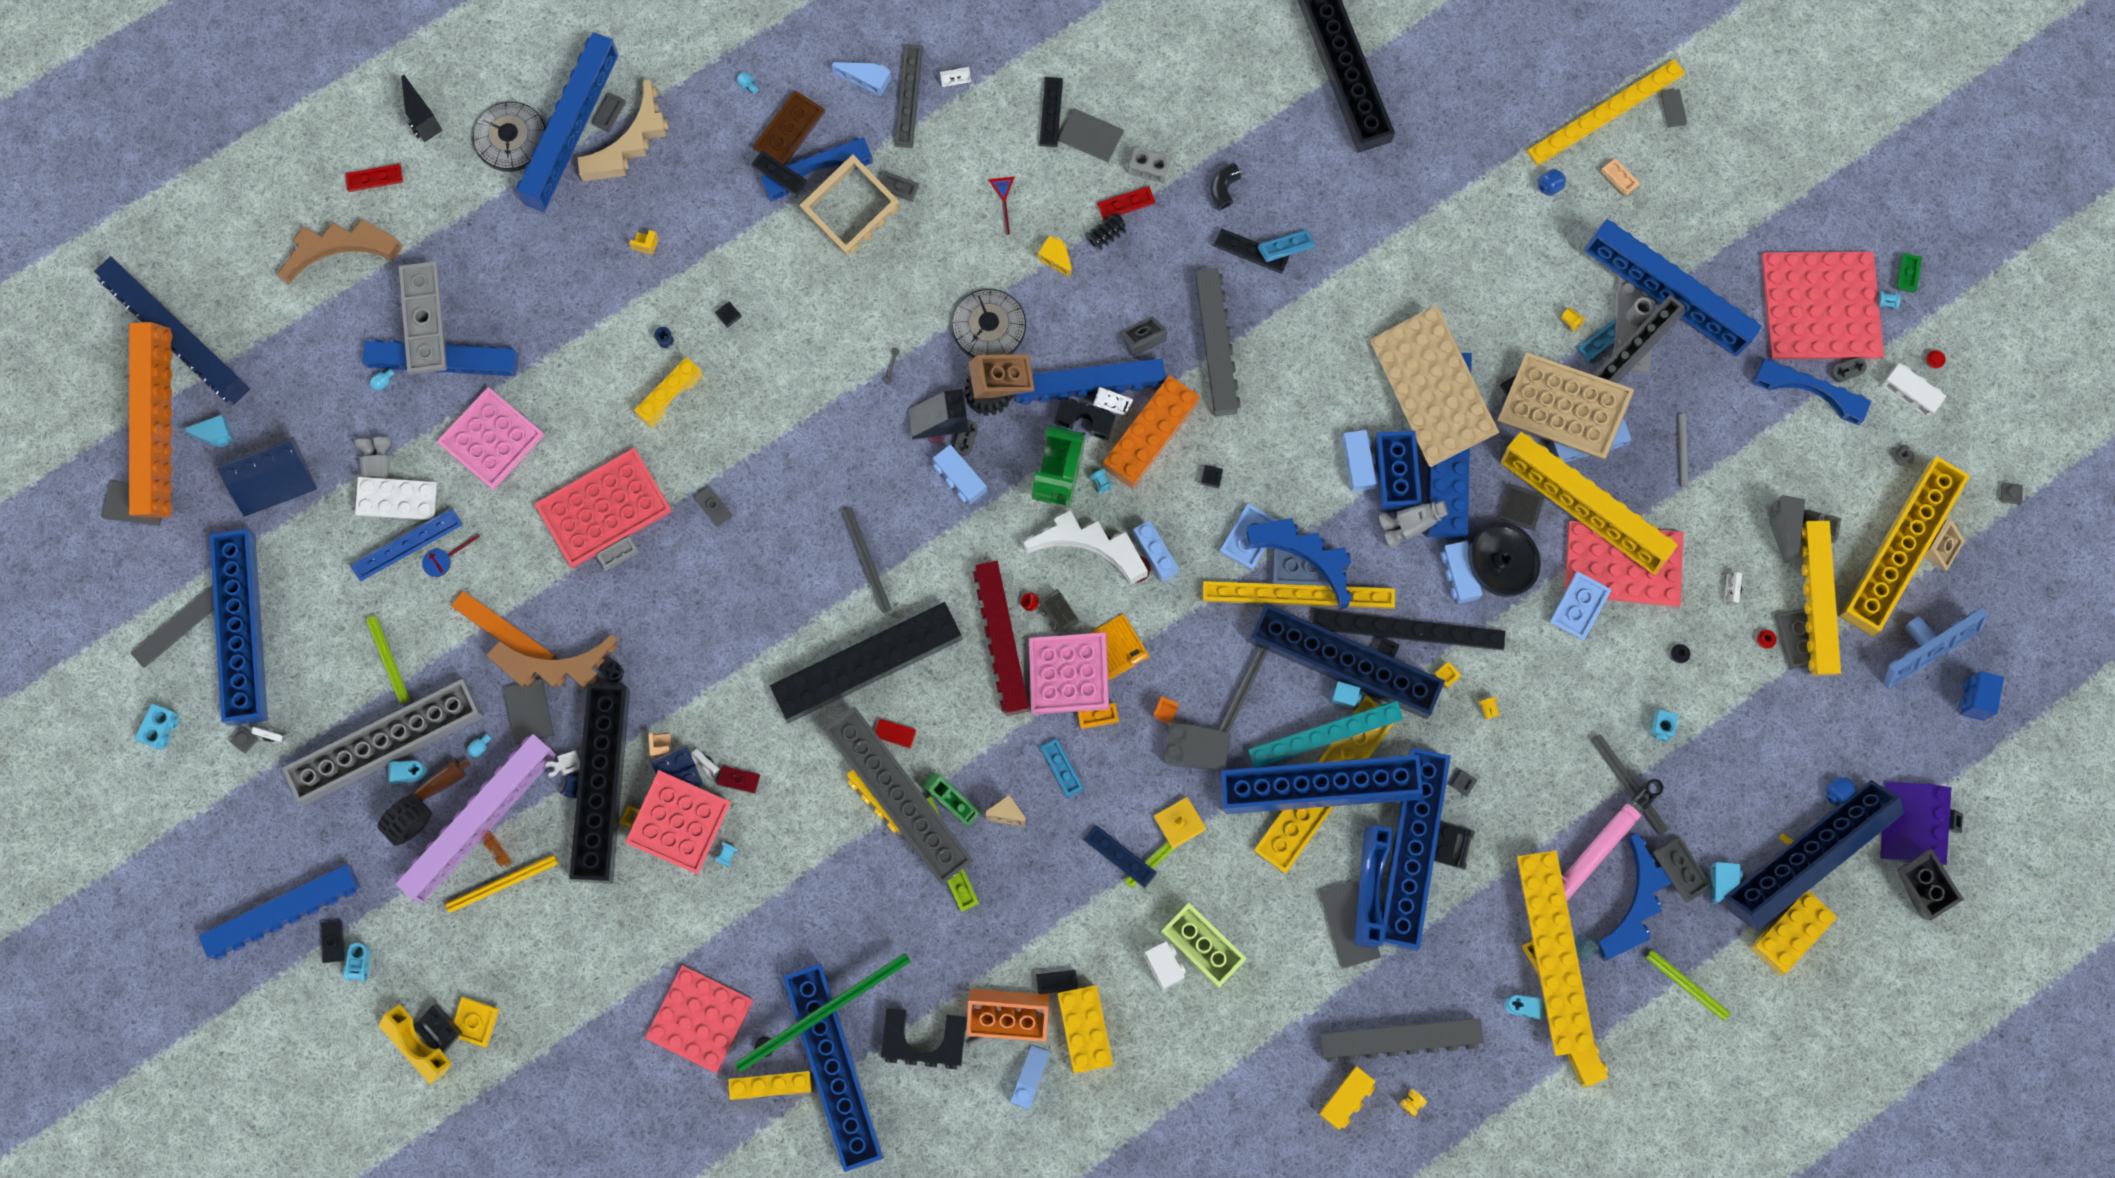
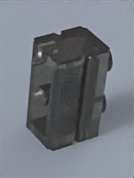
M1059 589L1054 590L1039 600L1040 607H1038V610L1043 617L1047 616L1050 621L1048 625L1054 633L1058 632L1059 635H1062L1079 624L1078 617Z

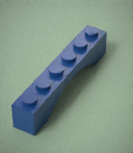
M863 137L860 139L855 138L850 143L844 145H836L831 150L826 152L820 151L815 156L805 157L794 164H786L785 166L804 177L821 168L841 166L852 154L864 166L872 164L873 159ZM761 176L770 202L789 194L787 190L766 176Z
M1764 359L1760 363L1752 383L1769 391L1778 388H1798L1812 392L1828 402L1841 419L1858 426L1865 420L1871 404V400L1866 399L1864 395L1848 392L1846 388L1833 386L1826 380L1815 379L1808 373H1800L1795 371L1793 367L1782 366L1772 359Z
M1373 825L1364 829L1354 942L1356 946L1372 949L1383 946L1384 923L1381 914L1380 891L1384 866L1391 849L1392 828Z

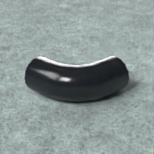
M1234 162L1219 170L1211 181L1210 193L1218 211L1229 207L1234 202L1228 189L1232 183L1241 179V173Z

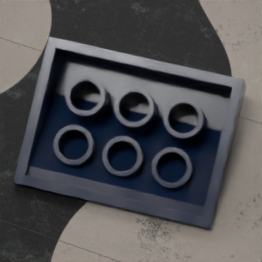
M294 437L224 462L218 467L227 490L244 517L317 490Z

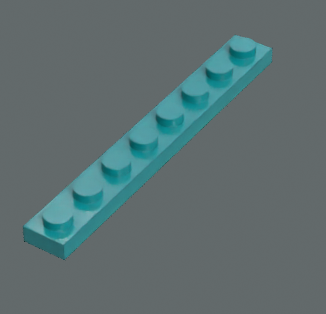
M1396 700L1249 748L1248 750L1254 768L1404 719Z

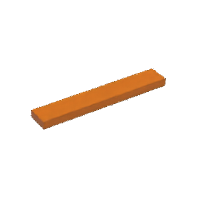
M464 591L461 592L451 605L455 610L516 652L543 660H553L556 657Z

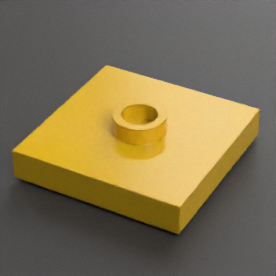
M1188 797L1154 815L1157 824L1172 849L1207 830Z
M462 996L453 1021L463 1032L458 1039L487 1048L500 1008Z

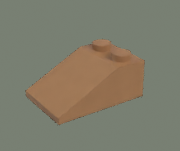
M1029 354L977 355L968 362L974 398H994L1034 391Z

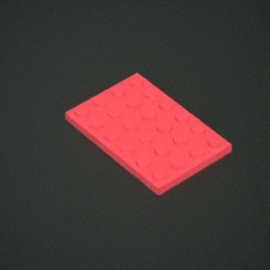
M635 447L534 504L572 569L593 558L598 552L621 539L635 534L672 513L671 508Z
M1569 521L1565 591L1576 571L1612 589L1606 600L1680 607L1684 532L1659 530L1665 536L1671 537L1678 546L1669 560L1654 576L1582 522Z

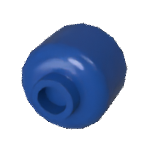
M1550 169L1539 176L1538 189L1547 196H1553L1564 189L1565 175L1557 169Z
M1837 777L1826 787V798L1831 804L1840 805L1856 792V786L1847 777Z

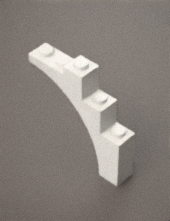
M1071 510L1068 512L1063 511L1056 515V518H1054L1055 527L1049 526L1042 531L1043 533L1037 536L1031 535L1023 542L1027 554L1054 546H1072L1099 554L1113 563L1123 573L1130 585L1147 577L1148 574L1144 563L1126 532L1123 534L1117 533L1111 537V540H1108L1099 521L1095 523L1090 522L1081 530Z

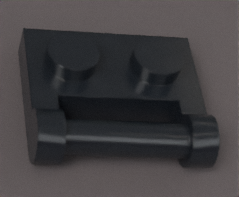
M1441 822L1434 862L1466 870L1467 863L1465 862L1471 838H1474L1475 832ZM1459 834L1464 837L1458 861H1455L1452 858Z
M437 1003L432 1005L421 1019L413 1025L415 1032L432 1049L439 1048L443 1053L463 1033ZM425 1025H427L430 1028V1030L443 1043L441 1046L424 1028Z

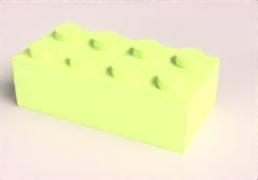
M1190 903L1160 933L1217 989L1247 959Z

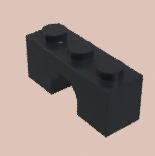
M1062 398L1055 417V424L1073 430L1075 422L1085 418L1092 423L1091 436L1109 441L1116 415L1113 412L1105 409L1102 411L1095 409L1090 404H1079L1072 398Z

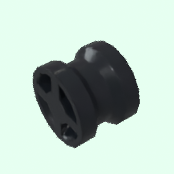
M610 661L604 665L603 675L608 681L616 683L624 677V669L618 662Z

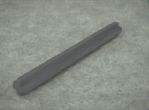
M852 508L844 509L842 511L881 612H889L891 610L890 603Z
M1258 648L1218 731L1229 733L1268 653L1265 648Z
M1602 735L1595 736L1592 739L1593 744L1633 798L1640 788ZM1651 804L1645 811L1642 810L1659 835L1668 830V827Z

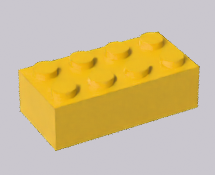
M1808 890L1784 909L1749 948L1779 976L1784 975L1835 921L1837 916Z
M1097 985L1058 993L1073 1074L1113 1066Z

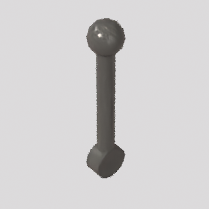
M898 348L892 349V360L888 375L884 379L886 384H890L892 381L891 374L896 356L899 354Z

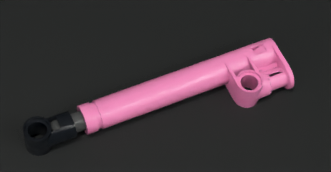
M1651 779L1646 781L1631 799L1632 803L1623 806L1621 811L1615 815L1565 872L1562 880L1566 901L1570 899L1633 827L1635 822L1640 819V812L1642 810L1645 811L1662 794L1664 786L1660 780ZM1650 783L1656 786V793L1649 791Z

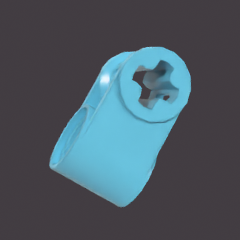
M394 761L388 763V783L390 784L422 781L428 775L426 766L418 761Z
M354 943L349 947L344 969L345 981L350 979L361 980V982L367 981L371 955L369 946L362 943ZM359 947H361L363 949V954L361 957L358 958L356 956V950Z
M1520 995L1511 996L1506 999L1505 1009L1509 1013L1543 1020L1544 999ZM1516 1001V1003L1519 1004V1007L1515 1008V1006L1512 1005V1002Z

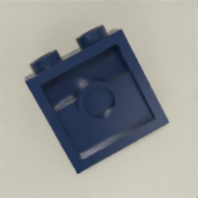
M687 745L650 760L655 774L660 770L699 788L703 784Z

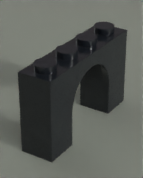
M886 1009L881 1058H885L886 1063L897 1064V1060H905L906 1065L917 1066V1062H924L925 1067L937 1068V1064H943L945 1069L957 1070V1066H962L967 1017L946 1015L945 1032L941 1045L930 1053H918L912 1050L906 1042L907 1010Z

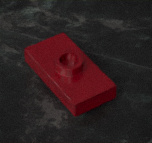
M722 766L717 785L756 794L761 775Z

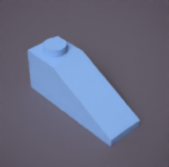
M833 62L832 64L833 73L879 96L883 94L891 80V72L883 65Z
M1031 1045L1011 1099L1012 1104L1030 1110L1050 1054L1049 1051Z

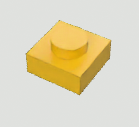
M1449 661L1434 673V676L1445 680L1443 685L1445 689L1462 676Z

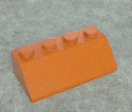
M970 989L966 1036L1046 1042L1050 995ZM1037 1012L1043 1013L1042 1015L1036 1016Z

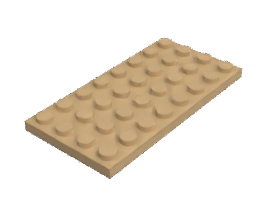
M1437 304L1370 339L1412 431H1415L1418 444L1430 467L1500 433Z

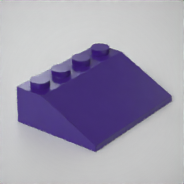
M1885 782V788L1900 797L1905 813L1882 831L1880 859L1908 863L1927 850L1932 849L1942 866L1947 865L1952 787L1934 784Z

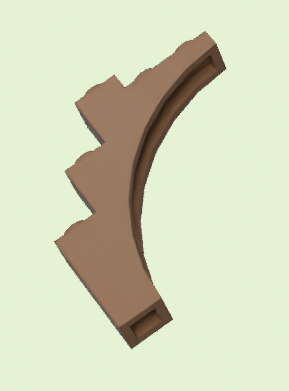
M361 219L354 226L352 233L332 223L324 231L323 237L303 227L301 231L297 232L293 241L297 249L291 252L289 260L281 266L278 276L289 285L301 271L312 263L330 255L351 251L367 252L393 261L403 246L398 239L364 219Z
M611 634L604 642L592 650L573 658L560 660H543L525 656L512 650L501 641L486 656L522 688L525 686L529 687L536 678L534 676L537 674L553 689L557 686L560 688L567 679L565 677L568 675L585 690L588 684H595L598 681L596 679L598 674L593 669L595 667L598 669L605 662L603 658L608 653L611 655L618 648V639Z

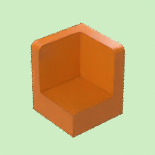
M1161 696L1153 718L1166 724L1172 723L1179 703Z

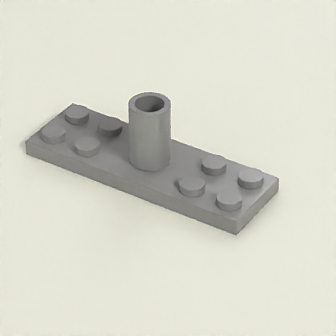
M434 261L399 266L407 372L411 375L447 370L438 263Z
M1619 275L1613 354L1655 311V300ZM1652 348L1630 370L1631 372L1650 373Z

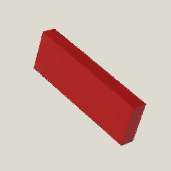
M401 164L345 173L348 192L404 183Z
M1150 186L1098 202L1097 205L1102 219L1108 220L1109 216H1114V212L1123 215L1154 205L1155 199Z

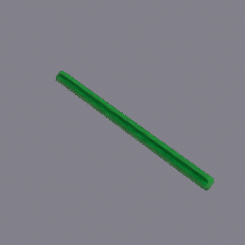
M903 953L736 1061L735 1066L738 1071L742 1072L909 964L911 961L908 955Z

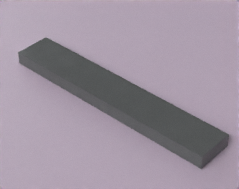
M905 44L895 147L913 148L923 46Z
M213 585L131 653L143 668H146L214 610Z

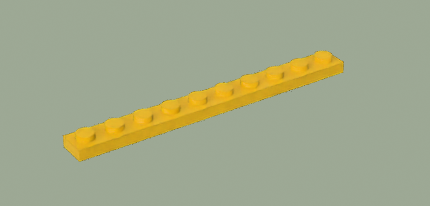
M1675 59L1528 149V155L1537 166L1541 165L1685 75L1684 70Z
M1203 581L1202 602L1339 607L1330 586ZM1346 587L1347 591L1349 590L1351 593V602H1349L1348 607L1395 608L1394 588Z

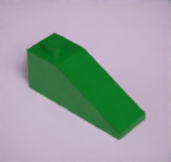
M932 772L920 786L967 827L981 813L941 775Z

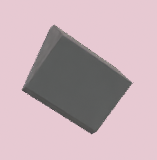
M1153 316L1120 332L1133 357L1165 342L1167 338V330Z

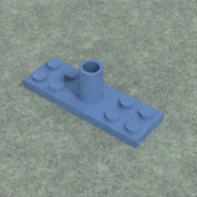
M1984 608L1979 611L1974 610L1967 615L1966 619L1956 621L1950 629L1938 636L1921 617L1911 620L1905 626V630L1920 647L1916 650H1909L1902 659H1895L1888 665L1889 668L1885 674L1884 685L1888 689L1981 632L1988 612Z

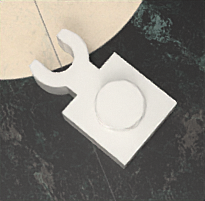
M576 750L557 756V763L550 761L545 764V768L550 766L554 768V772L548 774L550 778L556 776L559 771L565 776L580 769V760Z

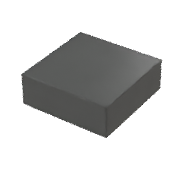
M1460 770L1450 787L1467 797L1477 779Z

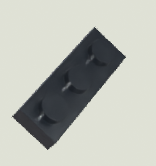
M763 150L751 164L752 168L796 197L807 184L805 178Z

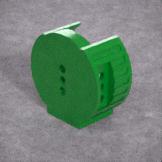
M1048 425L1045 431L1047 442L1040 472L1036 471L1032 500L1060 504L1070 508L1081 466L1086 433Z

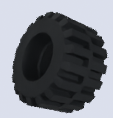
M968 375L966 378L965 396L968 405H971L973 411L976 409L978 414L984 412L985 416H989L990 412L993 415H997L998 410L1001 413L1004 411V407H1008L1012 395L994 398H974L971 376Z
M410 794L398 800L382 815L377 828L394 846H398L411 840L427 825L432 811L417 795Z

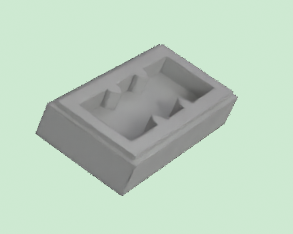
M627 536L598 552L596 556L604 570L608 571L638 554L639 551L631 537Z

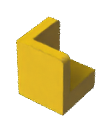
M649 230L648 234L638 232L635 240H630L629 244L632 250L653 255L659 238L655 231Z

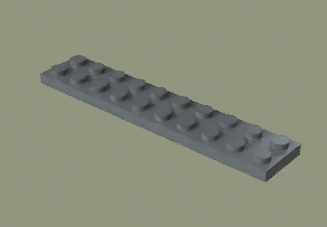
M855 706L823 729L941 885H944L974 862Z

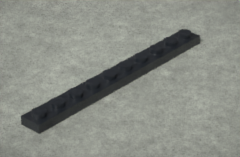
M1316 609L1313 612V623L1332 632L1503 651L1505 647L1506 631Z

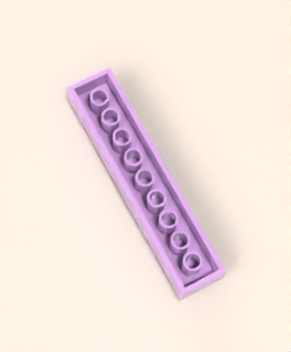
M534 734L531 737H526L521 743L520 749L510 754L508 757L509 761L504 766H500L494 772L495 776L481 786V791L477 796L474 795L468 800L467 806L463 811L460 810L453 817L454 821L449 826H445L440 831V836L426 846V851L422 856H417L411 863L412 867L400 874L395 885L412 900L423 904L546 769L545 764L553 761L558 756Z

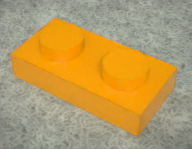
M1110 703L1108 710L1077 712L1081 729L1119 723L1116 703Z

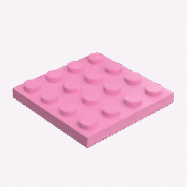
M488 387L439 438L437 443L494 491L540 442L545 434Z
M1105 632L1029 638L1032 715L1109 709L1107 636Z

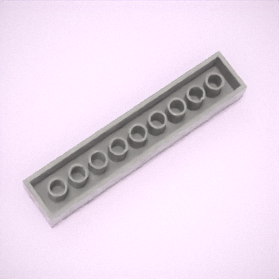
M461 679L283 767L282 770L297 803L306 806L387 766L389 762L397 761L484 716L468 683Z

